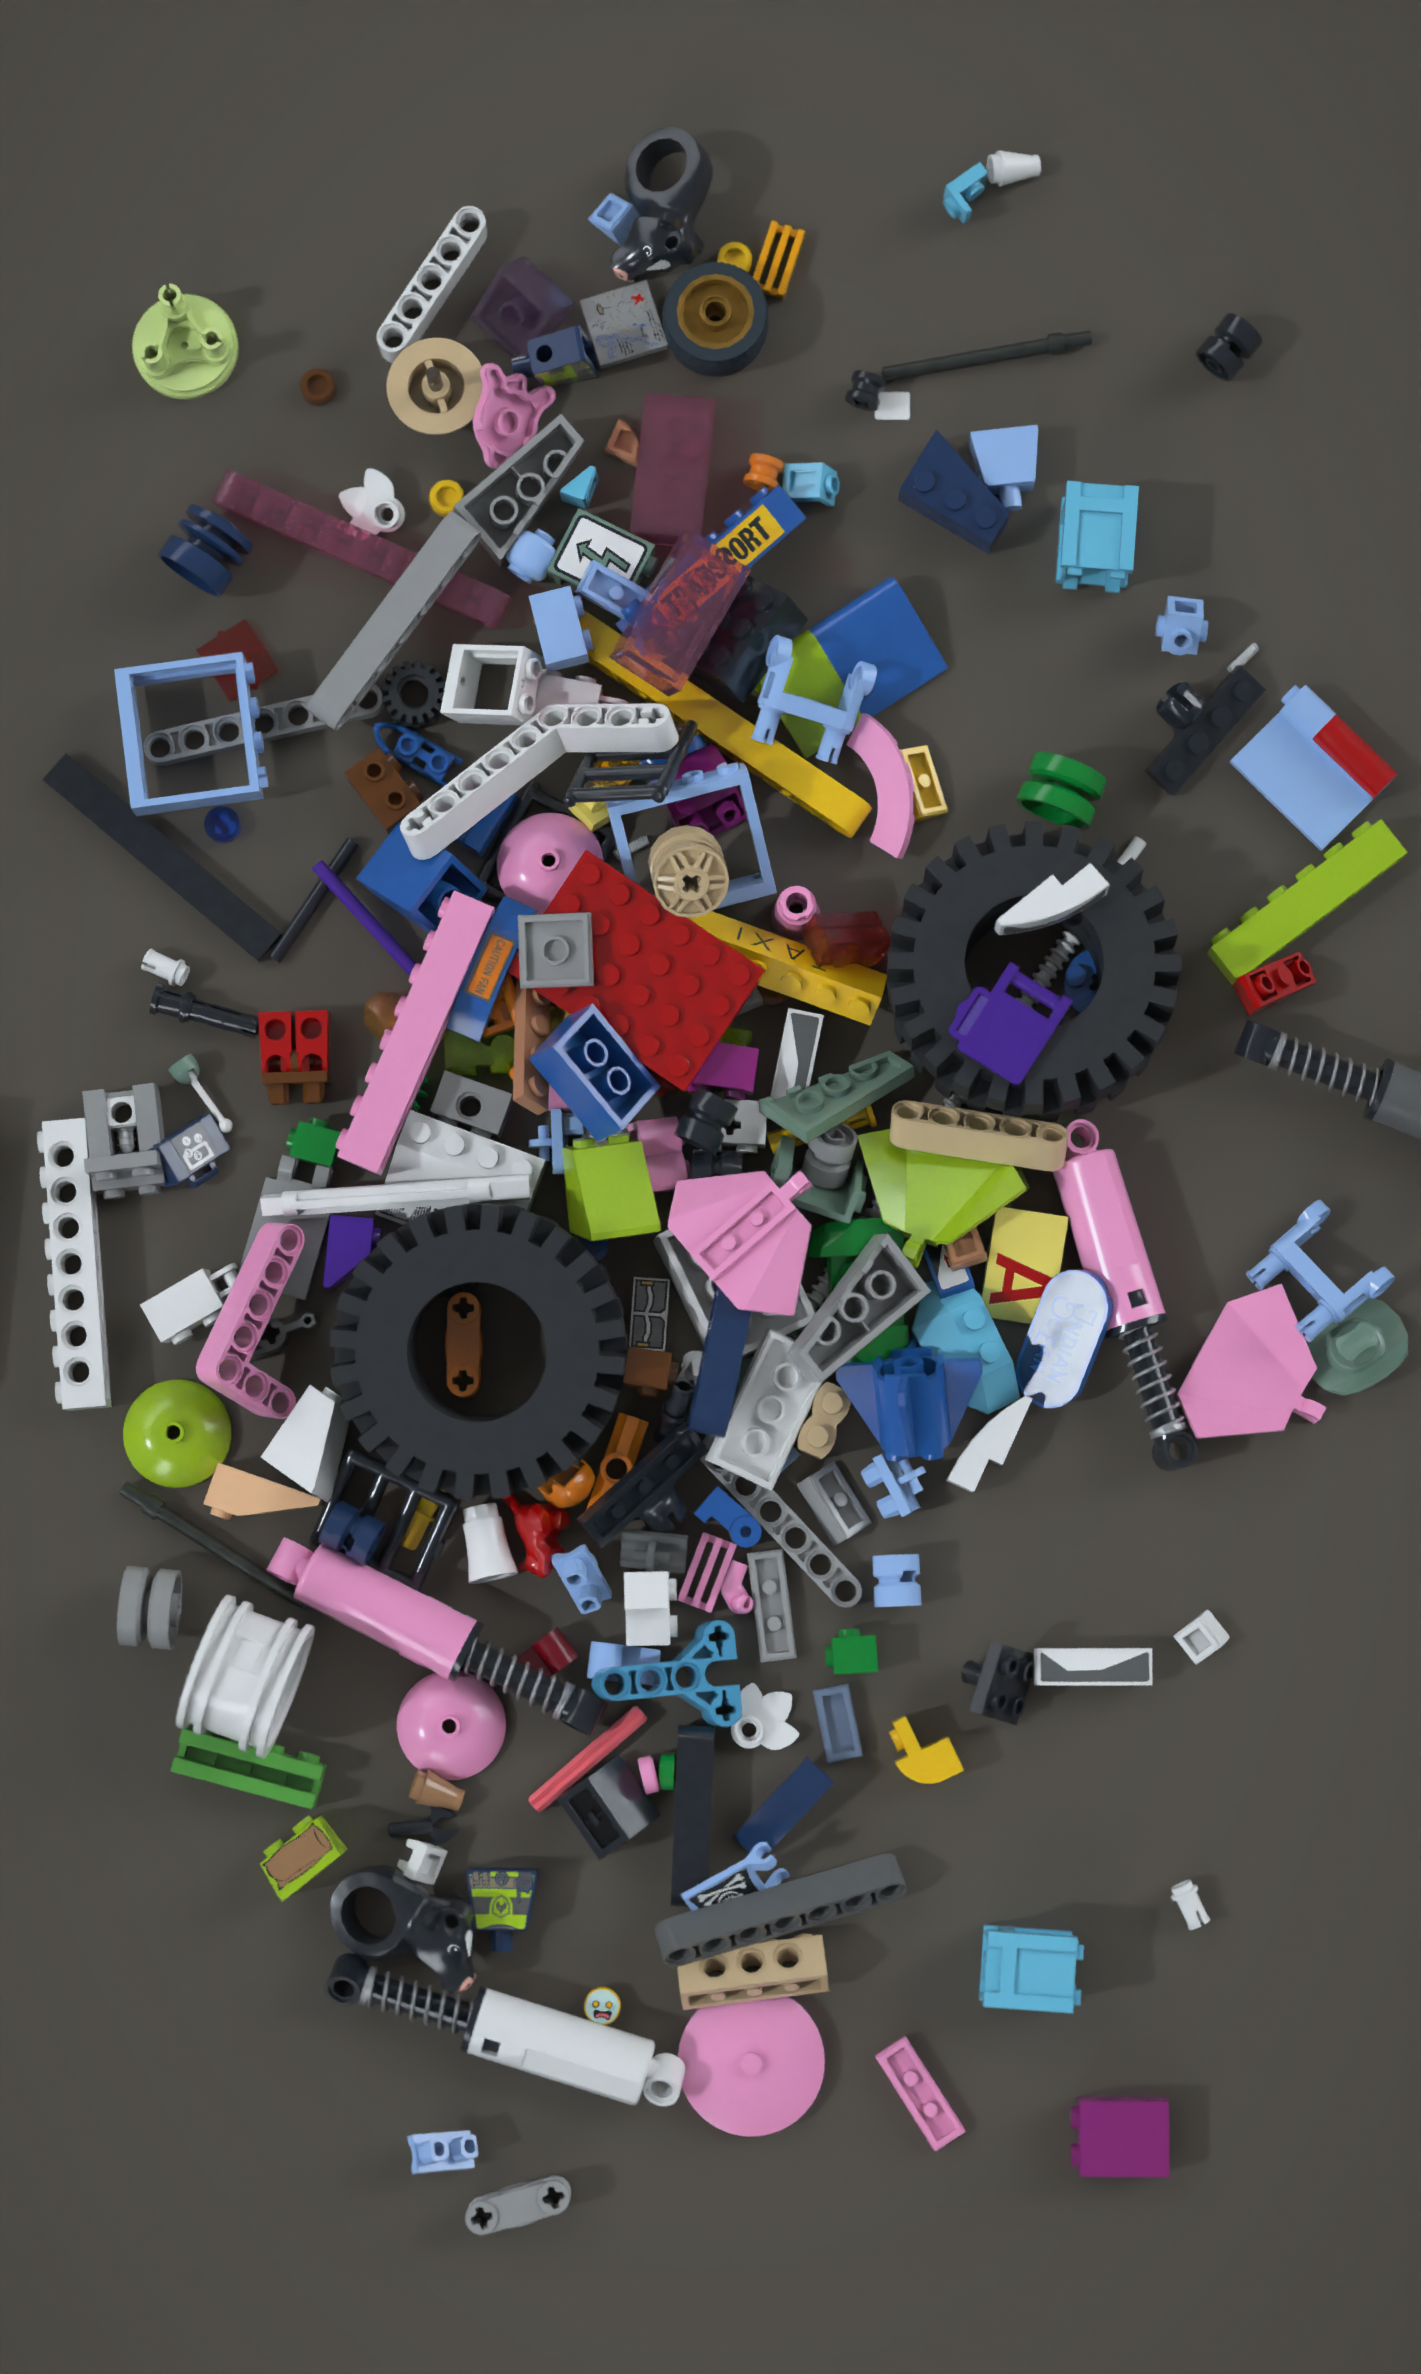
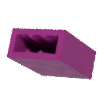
M1076 2096L1077 2106H1070L1071 2129H1077V2144H1070L1071 2166H1077V2172L1080 2177H1169V2101L1165 2097Z

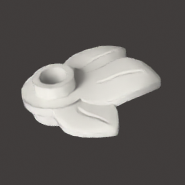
M369 468L366 470L364 487L350 488L339 493L344 509L353 517L346 533L356 539L368 540L375 537L381 531H396L405 520V509L402 503L394 498L393 483L378 470ZM388 507L394 513L390 521H386L383 517V511Z
M755 1683L747 1685L740 1691L741 1716L734 1725H731L732 1738L739 1746L755 1748L761 1744L768 1749L778 1750L789 1746L799 1737L798 1731L785 1722L792 1706V1695L790 1693L776 1691L762 1696ZM746 1723H753L756 1726V1733L751 1737H747L742 1733V1727Z

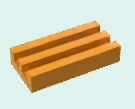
M771 221L753 278L757 281L764 294L784 300L805 237V230L798 229L797 231L792 229V226L786 224L781 226L778 225V222ZM779 234L781 238L764 285L760 281L775 236ZM792 238L795 241L779 289L773 287L788 239Z

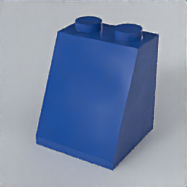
M398 822L356 879L376 897L427 933L431 930L436 931L442 919L438 917V911L445 897L451 898L455 890L480 901L489 888L453 854L445 849L426 860L414 858L400 830L401 823Z

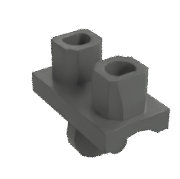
M623 1529L620 1567L646 1569V1572L658 1570L685 1573L688 1535Z

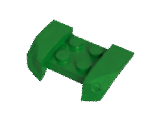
M882 1218L850 1220L849 1224L842 1221L825 1223L814 1229L807 1257H827L830 1295L874 1234L888 1233L901 1252L904 1248L903 1234L886 1225ZM904 1314L845 1363L873 1362L879 1355H881L883 1361L891 1358V1350L907 1348L909 1345L908 1325H904Z

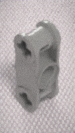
M553 2175L531 2182L513 2184L499 2191L478 2196L469 2204L465 2215V2223L473 2233L486 2235L507 2228L524 2226L539 2219L559 2214L568 2207L571 2197V2186L564 2177ZM549 2187H554L556 2192H563L559 2203H554L552 2198L545 2197L548 2195ZM478 2207H483L484 2212L492 2213L487 2223H483L481 2218L474 2217Z

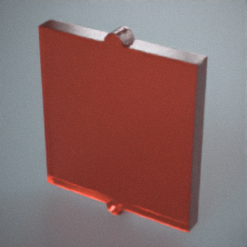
M246 619L225 632L219 631L216 638L197 649L200 657L242 652L247 663H253L255 683L250 684V689L257 690L258 684L279 672V669ZM236 673L213 676L230 702L239 697Z

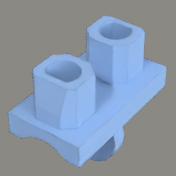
M551 1109L552 1138H549V1125L538 1126L539 1139L528 1140L529 1148L539 1149V1158L545 1159L546 1162L550 1161V1148H552L553 1174L561 1177L564 1176L562 1147L568 1146V1136L586 1135V1128L574 1113L564 1112L563 1109Z
M884 1452L872 1458L874 1462L861 1471V1475L869 1488L884 1482L890 1495L876 1501L877 1507L884 1519L899 1514L903 1517L921 1508L914 1494L923 1490L917 1478L926 1473L923 1466L913 1470L908 1458L899 1462L889 1461L886 1459Z
M586 1544L580 1545L569 1553L552 1555V1563L581 1614L599 1610L601 1608V1601L612 1598V1590L598 1567L596 1557L590 1553Z
M470 2130L408 2136V2144L411 2148L413 2159L412 2174L475 2168L474 2158L478 2156L477 2139L475 2135L470 2134Z

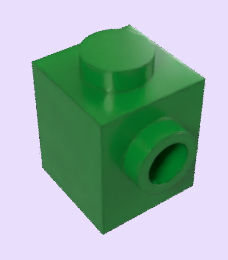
M310 1118L309 1123L299 1121L297 1129L291 1128L286 1148L291 1150L289 1156L305 1163L331 1168V1170L335 1171L339 1149L335 1148L341 1132L329 1129L331 1123L320 1119Z
M860 1628L838 1630V1637H831V1645H824L826 1667H833L834 1675L878 1672L876 1635H860Z

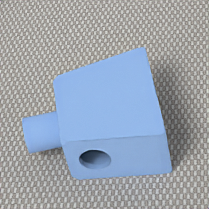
M1038 425L970 432L968 443L977 476L993 495L999 494L1000 503L1008 512L1022 509L1021 492L1033 490L1036 478Z

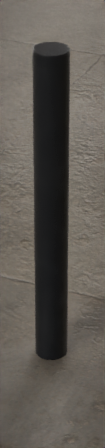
M348 837L328 865L337 876L340 875L359 846ZM321 879L318 880L268 956L276 962L281 963L330 890Z

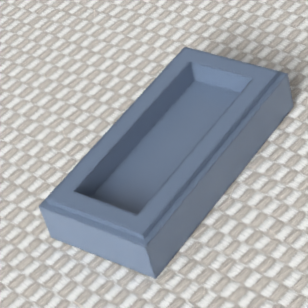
M849 1684L813 1690L827 1763L863 1756Z

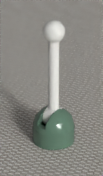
M190 1053L173 1064L168 1069L173 1078L182 1084H192L219 1122V1129L224 1133L230 1132L233 1128L231 1120L223 1117L197 1080L200 1074V1067L194 1056Z

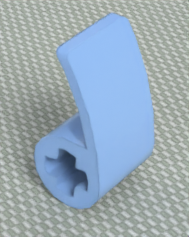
M591 1641L587 1678H593L597 1671L606 1667L660 1662L661 1651L659 1649ZM648 1670L643 1672L640 1677V1684L653 1686V1674ZM613 1674L608 1675L605 1679L618 1682L617 1677Z

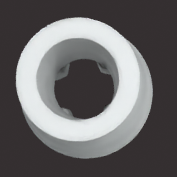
M998 150L996 154L988 156V180L991 184L997 183L998 186H1003L1030 177H1039L1041 172L1040 158L1038 155H1025Z

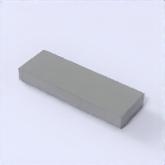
M783 1549L747 1553L761 1662L797 1658Z

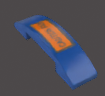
M503 896L467 971L446 1026L447 1029L477 1042L481 1041L494 1011L493 1006L507 977L510 965L519 949L518 915H536V909Z

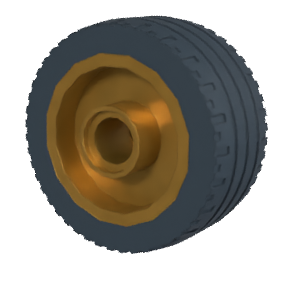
M717 261L701 263L698 266L695 265L693 268H689L688 271L683 272L668 291L663 306V330L667 344L675 358L686 368L695 371L697 374L722 377L741 371L757 357L767 337L769 314L764 293L757 281L748 272L740 267L738 268L736 265ZM714 318L720 319V321L716 322L711 320Z

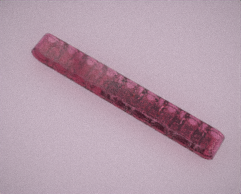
M226 470L212 501L215 505L392 585L396 584L417 555V553L231 470ZM457 571L434 603L488 628L498 630L512 597Z

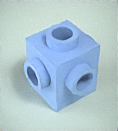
M1168 596L1165 615H1158L1155 636L1161 637V651H1167L1174 655H1197L1199 641H1206L1208 621L1203 620V600Z

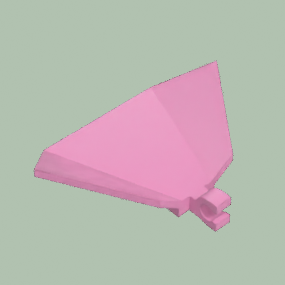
M765 1171L677 1181L668 1219V1228L707 1275L717 1284L738 1310L794 1317L812 1225L791 1201L813 1186L812 1183L801 1171H798L780 1189Z
M1282 1283L1227 1302L1196 1356L1189 1373L1177 1393V1399L1197 1439L1281 1432L1285 1430L1292 1412L1313 1424H1316L1323 1416L1327 1407L1301 1396L1317 1370V1366L1304 1335H1301L1295 1327L1298 1321Z

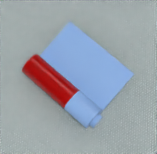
M1295 685L1281 699L1285 705L1280 712L1229 763L1322 851L1398 773L1307 685H1304L1301 689Z

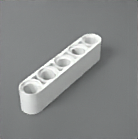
M465 206L454 215L377 332V342L382 357L387 361L393 363L395 358L406 347L420 340L485 243L487 238L486 220L479 208ZM469 222H475L479 225V228L474 232L462 230L463 226ZM449 251L460 253V257L457 260L447 261L443 259V256ZM431 279L441 282V285L435 290L425 289L424 284ZM411 308H418L422 311L421 315L415 319H409L404 316ZM391 337H399L403 340L396 348H390L385 345L386 341Z

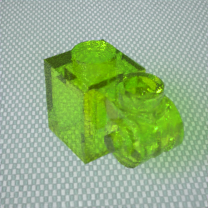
M446 1028L443 1039L445 1063L448 1072H455V1074L462 1077L476 1075V1070L490 1068L491 1074L509 1073L514 1062V1040L510 1036L499 1035L493 1039L491 1046H486L482 1043V1039L480 1042H477Z

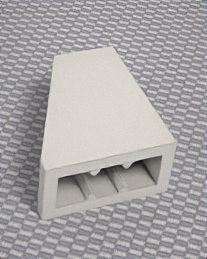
M309 1385L261 1458L307 1491L328 1503L332 1497L349 1421H346L341 1411L340 1404L343 1398L328 1387H325L321 1392Z

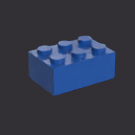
M594 1004L568 1015L529 1058L596 1141L622 1131L661 1087Z

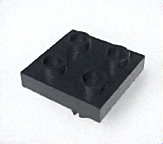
M991 1640L983 1665L973 1660H968L963 1666L964 1669L974 1671L975 1675L961 1671V1679L964 1683L977 1686L969 1711L1017 1726L1019 1717L1025 1709V1697L1029 1684L1034 1678V1654Z

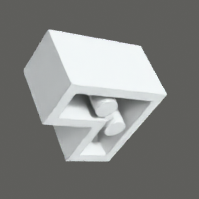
M669 1571L624 1572L626 1646L671 1645V1637H678L677 1615H670V1601H677V1579H670Z

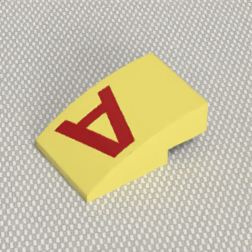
M1003 1207L994 1213L981 1293L991 1318L1025 1324L1032 1323L1045 1287L1054 1276L1060 1273L1069 1217Z

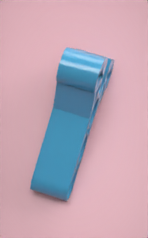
M722 1620L702 1622L695 1630L694 1639L672 1661L600 1669L592 1678L591 1686L593 1692L599 1698L608 1701L677 1695L701 1711L706 1723L722 1727L734 1725L739 1720L742 1712L740 1685L712 1686L705 1678V1670L711 1662L737 1659L734 1630L729 1623ZM714 1632L720 1633V1640L709 1641V1634ZM681 1667L686 1668L690 1676L688 1683L684 1687L679 1686L676 1681V1673ZM646 1670L650 1671L654 1677V1684L648 1691L644 1690L640 1684V1677ZM610 1674L615 1675L619 1682V1687L614 1694H609L604 1686L605 1679ZM725 1705L727 1712L717 1715L715 1712L716 1707Z

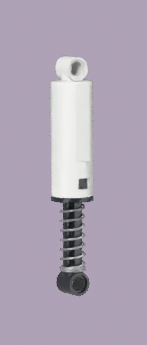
M352 1953L342 1954L337 1957L325 1984L327 1997L338 2005L349 2006L359 2001L360 2005H368L370 2008L376 2003L381 2005L383 2012L389 2008L395 2009L397 2017L405 2012L410 2014L411 2021L417 2017L424 2018L425 2026L433 2021L438 2023L439 2030L443 2029L445 2025L452 2027L453 2035L458 2033L459 2030L465 2031L460 2049L462 2052L623 2103L636 2105L643 2091L645 2097L651 2103L658 2106H669L674 2104L680 2095L686 2071L684 2062L679 2057L669 2053H661L652 2058L655 2049L653 2040L480 1986L476 2000L471 1998L469 2002L461 2001L459 1993L455 1998L446 1996L447 1992L444 1989L439 1994L432 1991L431 1984L427 1989L418 1987L417 1980L414 1981L413 1985L404 1983L403 1975L399 1980L390 1978L389 1971L386 1972L385 1976L377 1974V1967H369L368 1963L361 1956Z

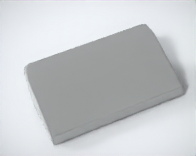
M835 1462L830 1463L797 1484L833 1545L841 1543L872 1524Z

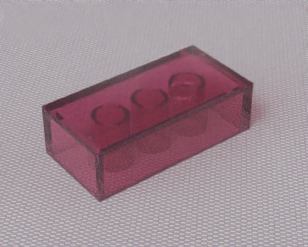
M645 392L630 533L656 545L701 549L698 543L702 540L716 418V400Z
M691 530L683 534L675 543L609 658L667 696L680 692L751 569L695 531Z

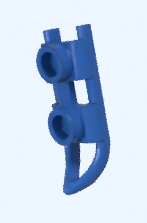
M378 722L374 725L373 733L375 740L385 754L391 753L399 763L441 787L448 784L443 778L452 763L454 762L461 766L464 761L457 755L403 725L393 722ZM381 729H392L403 733L393 751L382 740L380 735ZM424 745L434 751L433 754L421 749V746ZM415 757L427 763L424 769L412 762Z

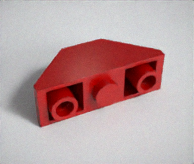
M1298 951L1240 976L1232 987L1250 1017L1310 987L1317 981L1312 974L1309 962Z

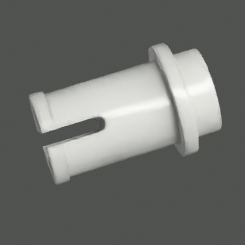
M153 949L147 951L142 961L145 963L141 965L142 970L168 980L171 986L176 984L182 986L190 972V967L185 965L184 960L179 959L176 961Z
M1190 1879L1182 1881L1171 1888L1173 1893L1171 1899L1172 1901H1177L1189 1930H1193L1202 1926L1200 1922L1207 1924L1210 1921V1917L1207 1915L1196 1892L1199 1889L1198 1886L1193 1885Z

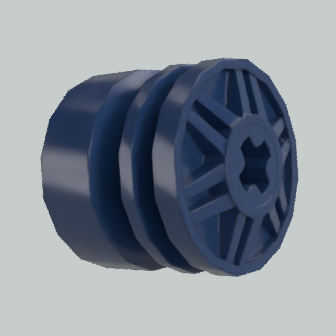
M191 504L186 514L193 522L181 519L178 523L180 529L188 536V539L185 540L174 535L169 536L159 551L158 557L165 565L194 586L210 595L221 597L233 579L232 574L223 566V563L226 562L237 567L241 566L244 561L237 552L248 555L253 549V545L234 524L221 515Z

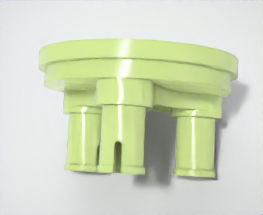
M169 284L170 290H167L166 285H163L158 292L160 301L144 313L134 331L132 351L135 364L143 379L153 389L163 395L176 399H194L210 394L229 378L235 367L239 348L234 325L225 311L211 300L197 295L181 294L180 289L174 284Z

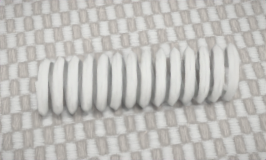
M1253 643L1254 645L1250 644L1247 650L1245 649L1240 657L1238 656L1233 664L1231 663L1227 667L1230 672L1236 665H1245L1259 651L1255 643Z
M643 836V839L640 837V839H636V842L629 843L630 854L642 848V846L649 845L647 836ZM617 850L613 851V853L615 854L616 858H617V859H620V858H619L618 851H617Z

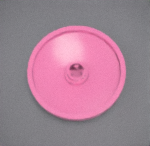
M791 1997L698 2008L688 2021L679 2044L678 2057L684 2062L686 2067L682 2088L688 2101L708 2123L734 2135L764 2136L792 2125L812 2105L822 2084L825 2055L819 2030L809 2013Z

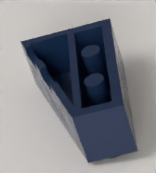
M937 429L899 490L898 501L987 554L990 553L1006 527L1010 514Z

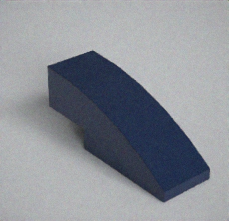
M806 1756L732 1837L749 1853L760 1842L768 1843L772 1850L834 1784V1781Z

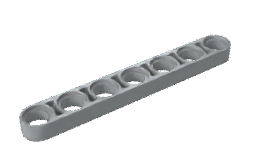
M373 685L369 691L377 695V704L371 709H363L358 705L344 724L372 718L383 710V694L376 685ZM313 695L259 707L260 716L267 715L274 720L273 729L266 734H262L263 743L330 728L309 711L308 720L304 724L296 726L289 721L290 712L297 707L306 709ZM241 712L153 732L145 739L143 751L152 764L167 766L244 748ZM235 724L239 727V735L234 741L226 742L220 738V730L224 725ZM192 732H200L205 737L203 746L197 750H191L185 745L186 737ZM157 740H165L170 744V751L163 758H156L151 754V746Z
M706 1435L702 1441L708 1450H710L715 1436ZM708 1452L699 1459L836 1605L847 1608L858 1603L862 1595L859 1581L773 1489L771 1491L757 1484L754 1493L748 1496L741 1495L735 1488L736 1480L740 1477L739 1475L726 1469L715 1468L711 1462L705 1460ZM767 1501H774L781 1507V1516L775 1522H767L760 1515L761 1506ZM794 1527L802 1529L806 1534L805 1544L798 1549L789 1547L785 1542L787 1531ZM824 1554L829 1557L831 1569L828 1573L820 1576L812 1572L810 1561L813 1556ZM841 1581H850L856 1587V1595L849 1602H842L835 1595V1588Z

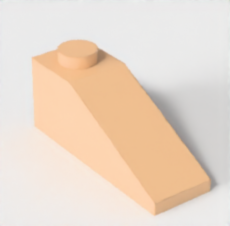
M218 1463L203 1504L212 1507L210 1514L231 1521L232 1515L242 1517L319 1507L323 1505L324 1501L317 1496Z

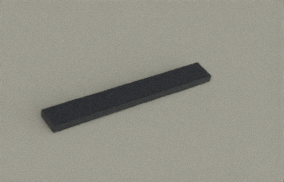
M67 753L62 756L42 779L258 962L264 958L279 940L282 934L147 820L142 816H136L128 804Z

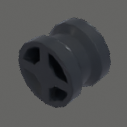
M863 370L853 371L851 377L853 386L851 390L847 391L845 401L862 410H878L880 405L878 396L885 389L886 380L872 372Z

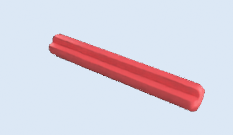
M633 1706L529 1796L528 1801L538 1812H542L647 1721V1716L638 1706Z

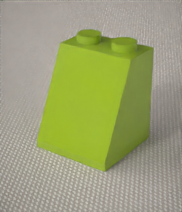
M615 1133L607 1137L608 1141L595 1142V1139L591 1137L578 1138L573 1140L572 1146L562 1147L570 1233L590 1241L661 1231L641 1141L629 1138V1133Z

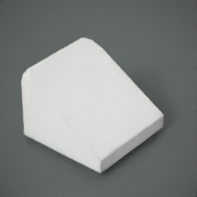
M1205 1610L1178 1631L1174 1638L1197 1665L1222 1647L1229 1639V1635L1209 1610Z

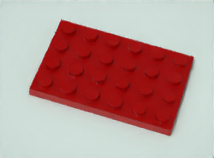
M585 850L543 914L592 913L594 986L532 989L570 1015L588 1005L594 1004L642 1064L686 1092L766 973V970L689 918L676 916L664 909L655 895L588 850ZM518 951L508 972L520 980Z

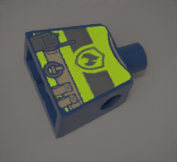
M579 325L529 340L527 342L529 355L512 359L514 374H524L526 378L534 376L540 385L554 387L599 378L593 344Z
M469 1867L467 1869L470 1901L475 1909L474 1927L475 1930H491L490 1951L511 1952L513 1930L523 1931L528 1929L539 1868Z

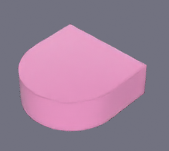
M653 1756L639 1757L638 1764L646 1795L659 1792L660 1787Z

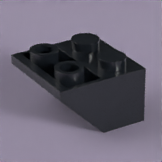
M620 1755L558 1798V1801L599 1860L661 1816Z

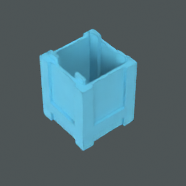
M1067 481L1065 497H1062L1055 580V583L1063 584L1062 589L1077 590V584L1105 586V592L1119 593L1120 588L1127 587L1128 574H1132L1134 565L1139 486Z
M983 1925L979 2000L983 2001V2007L1073 2013V2006L1080 2005L1081 1990H1076V1984L1074 1983L1076 1960H1083L1084 1945L1079 1944V1939L1076 1936H1072V1931Z

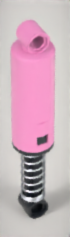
M1077 1119L1065 1126L1068 1131L1065 1164L1063 1168L1052 1172L1066 1217H1069L1068 1223L1083 1270L1093 1272L1099 1276L1108 1288L1106 1290L1109 1298L1112 1299L1113 1313L1104 1337L1105 1339L1118 1337L1121 1340H1125L1126 1348H1124L1123 1353L1129 1354L1131 1359L1127 1366L1133 1368L1135 1372L1131 1380L1138 1382L1140 1389L1137 1390L1136 1394L1142 1395L1144 1400L1140 1408L1146 1409L1149 1416L1144 1422L1151 1423L1153 1429L1149 1433L1150 1439L1155 1441L1152 1448V1458L1160 1469L1176 1471L1193 1464L1198 1455V1445L1195 1439L1189 1433H1186L1187 1423L1181 1422L1185 1416L1178 1414L1176 1407L1180 1405V1402H1174L1172 1395L1176 1389L1170 1388L1168 1379L1172 1375L1165 1373L1163 1365L1167 1361L1161 1360L1159 1354L1163 1347L1156 1345L1154 1337L1158 1333L1152 1332L1151 1326L1165 1322L1168 1319L1115 1152L1112 1149L1097 1150L1099 1132L1096 1126L1088 1120ZM1072 1132L1081 1137L1082 1148L1076 1147L1072 1143ZM1171 1443L1176 1444L1180 1449L1179 1460L1174 1459L1170 1454L1169 1448Z
M284 1537L266 1569L279 1579L297 1586L294 1592L295 1600L389 1647L420 1666L423 1665L452 1682H456L463 1668L465 1674L473 1671L477 1674L478 1680L486 1678L490 1680L491 1687L497 1684L502 1686L504 1694L509 1691L516 1693V1699L521 1700L525 1698L529 1700L530 1707L536 1704L543 1707V1714L548 1711L553 1712V1719L556 1718V1720L585 1735L592 1736L608 1705L606 1701L598 1696L575 1687V1684L572 1685L568 1681L561 1684L555 1681V1675H552L550 1678L543 1675L542 1668L538 1671L529 1668V1661L522 1664L516 1661V1655H513L512 1658L504 1655L503 1648L499 1651L490 1648V1641L485 1645L480 1643L478 1638L483 1630L484 1623L464 1615L431 1596H426L367 1565L363 1566L348 1558L346 1554L335 1551L324 1544L319 1545L315 1552H312L308 1548Z

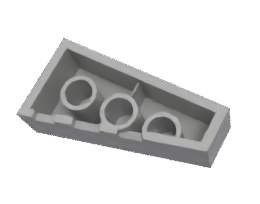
M562 414L557 416L454 505L453 512L482 532L479 543L499 567L506 559L507 552L520 533L527 529L583 449V438Z
M888 1233L874 1234L788 1350L787 1355L808 1382H823L931 1292Z

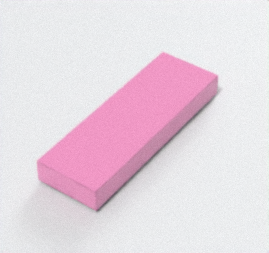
M906 2035L875 2055V2058L935 2152L966 2132Z

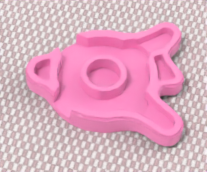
M486 363L480 370L483 386L481 397L474 412L473 429L483 451L485 463L488 467L497 469L536 435L539 418L542 412L555 401L556 394L554 389L547 385H541L527 392V378L524 374L516 373L505 376L497 364Z

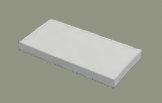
M767 1327L734 1397L726 1435L724 1438L715 1437L705 1460L772 1491L823 1382H808L787 1355L788 1350L796 1340Z

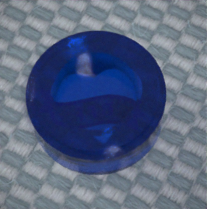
M219 806L208 812L204 820V828L213 841L225 844L232 842L238 837L241 831V821L234 810L226 806Z

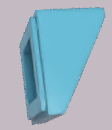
M590 465L565 485L559 492L561 500L585 510L589 508L599 481L596 467Z

